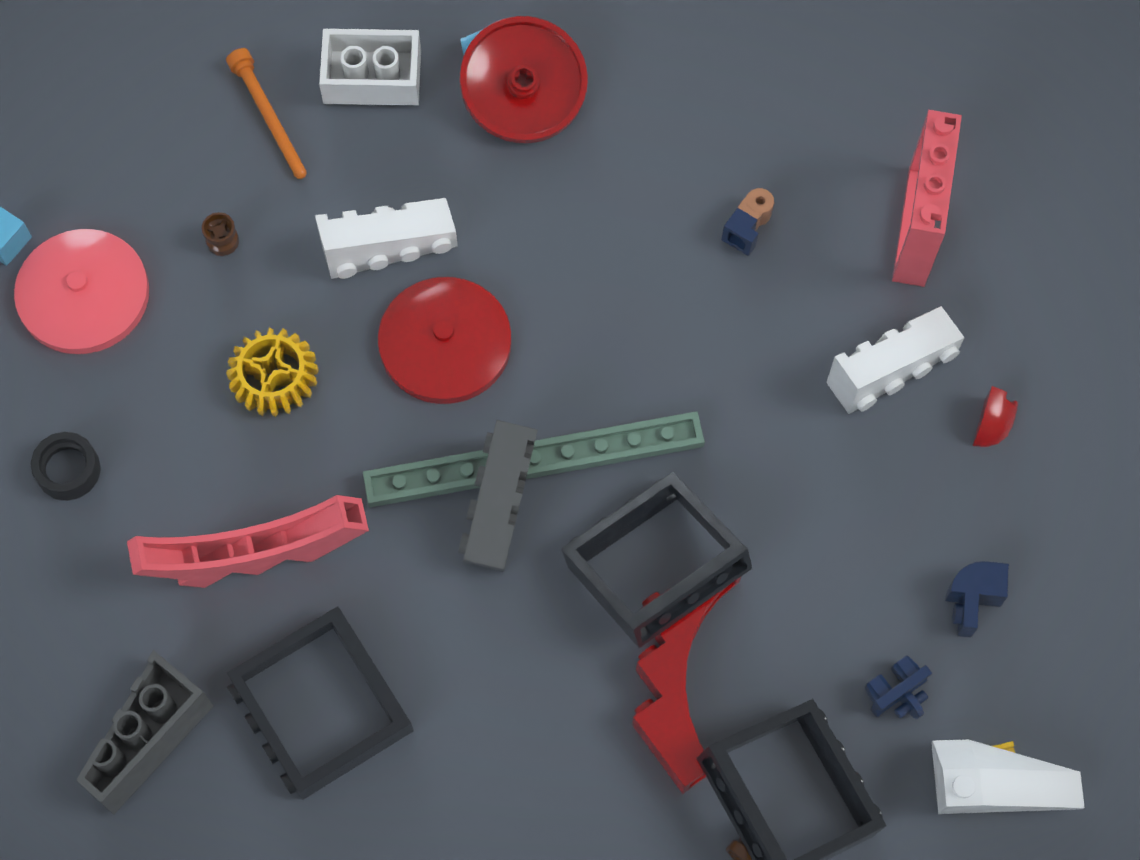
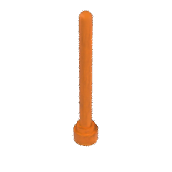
M239 48L232 51L226 57V63L231 72L237 74L238 77H242L294 176L297 179L305 178L307 171L253 73L254 59L247 48Z

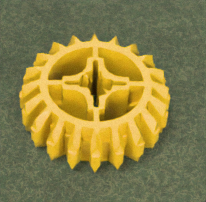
M269 327L267 335L262 336L256 330L254 333L256 339L251 341L247 337L243 338L244 348L234 346L233 351L236 357H229L228 364L231 369H228L226 372L228 380H231L229 388L231 392L236 393L235 398L237 402H245V407L249 411L257 407L258 414L263 416L267 409H270L272 416L276 417L278 409L284 408V411L290 414V405L294 403L296 406L302 407L301 396L311 398L312 392L309 387L317 385V379L314 376L319 372L317 364L314 363L316 356L314 352L309 351L310 347L306 341L300 342L299 335L296 333L288 337L287 330L282 328L279 334L275 335L274 330ZM284 354L293 357L299 363V370L292 369L291 365L285 364ZM247 374L254 375L255 379L260 380L261 391L247 383ZM287 386L284 389L277 391L279 388Z

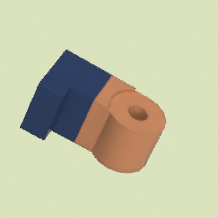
M763 188L751 190L724 225L721 240L749 256L756 247L759 234L756 230L759 226L766 224L771 218L774 207L772 193Z

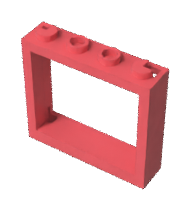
M928 110L909 166L892 278L893 282L925 287L945 236L962 115ZM935 220L941 221L940 229L934 228Z

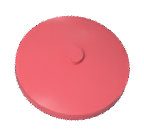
M93 229L67 231L53 236L40 244L22 264L14 289L15 306L28 332L46 347L68 354L98 352L123 340L140 322L149 299L148 276L135 250L121 238L108 232Z

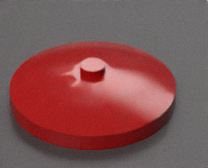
M515 16L490 24L471 41L461 63L460 90L468 112L476 123L488 133L509 142L535 143L559 134L576 118L587 92V67L577 44L560 27L536 17Z
M437 277L415 283L394 298L381 319L378 332V346L382 364L387 374L401 390L422 401L451 404L476 397L497 381L509 360L511 329L504 308L488 290L465 279Z

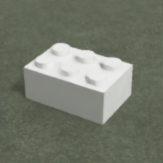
M323 29L319 82L323 104L419 105L421 64L419 30Z

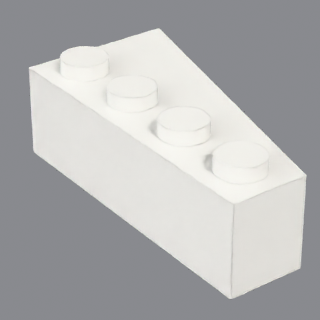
M446 198L405 203L401 210H394L388 206L375 207L371 214L357 216L356 210L342 212V218L328 220L327 214L315 215L331 279L338 277L341 279L350 278L357 272L369 269L380 270L387 267L388 264L399 261L411 262L422 255L430 253L441 254L458 246L456 229Z
M942 306L907 322L900 333L897 329L885 332L873 346L869 341L856 347L857 351L850 357L845 352L835 356L826 383L848 414L857 409L861 412L873 406L877 402L876 398L885 393L892 395L898 392L905 385V381L912 377H915V379L924 377L932 370V366L940 361L947 363L953 360L960 353L959 348L964 340V336Z

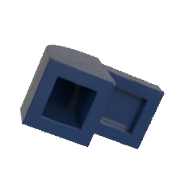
M980 561L971 563L958 572L945 596V601L958 602L954 604L952 623L958 625L957 636L972 637L978 629L979 605L1002 606L1008 597L1009 564Z

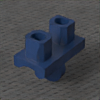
M906 655L891 667L892 672L901 682L892 689L882 674H880L865 686L867 694L874 703L870 710L876 717H879L900 701L902 705L894 710L898 718L901 719L908 713L915 719H919L924 715L921 704L928 699V695L923 690L915 695L912 692L928 681L927 678L932 675V672L926 665L920 669Z

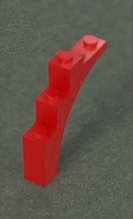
M741 577L656 636L655 640L660 645L658 648L654 644L638 656L640 660L637 662L636 672L657 700L654 702L650 698L635 709L636 715L633 717L632 725L682 794L706 778L696 759L704 749L699 742L690 717L686 693L687 660L690 648L705 617L719 599L740 582ZM659 592L651 594L642 602L643 607L662 594Z

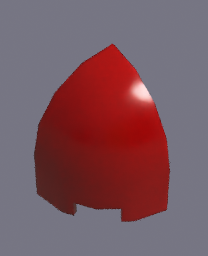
M994 386L990 388L985 398L972 446L989 447L999 444L1008 437L1015 421L1018 402L1016 400L1012 402L1007 400L1006 391Z

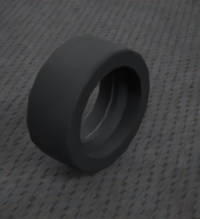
M65 431L51 434L42 440L33 451L30 462L32 475L44 493L54 499L66 501L80 498L90 492L97 483L101 471L99 457L89 441L77 433ZM65 449L80 451L85 457L86 466L78 478L64 484H58L49 479L46 473V466L54 454Z

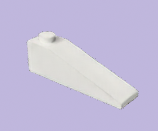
M969 739L936 740L931 742L938 814L1076 810L1085 808L1079 771Z

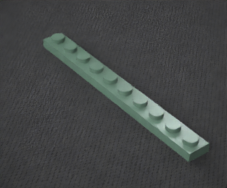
M698 411L535 440L526 479L704 447L705 441ZM479 450L363 471L369 508L480 488L474 486L479 465L486 466L488 453Z

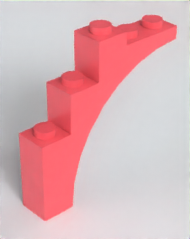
M335 495L318 505L264 524L233 531L188 537L135 536L127 541L133 575L178 579L180 586L206 588L231 573L259 575L285 560L313 562L368 532L369 528L362 498Z

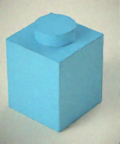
M0 207V262L7 266L32 236L23 221Z

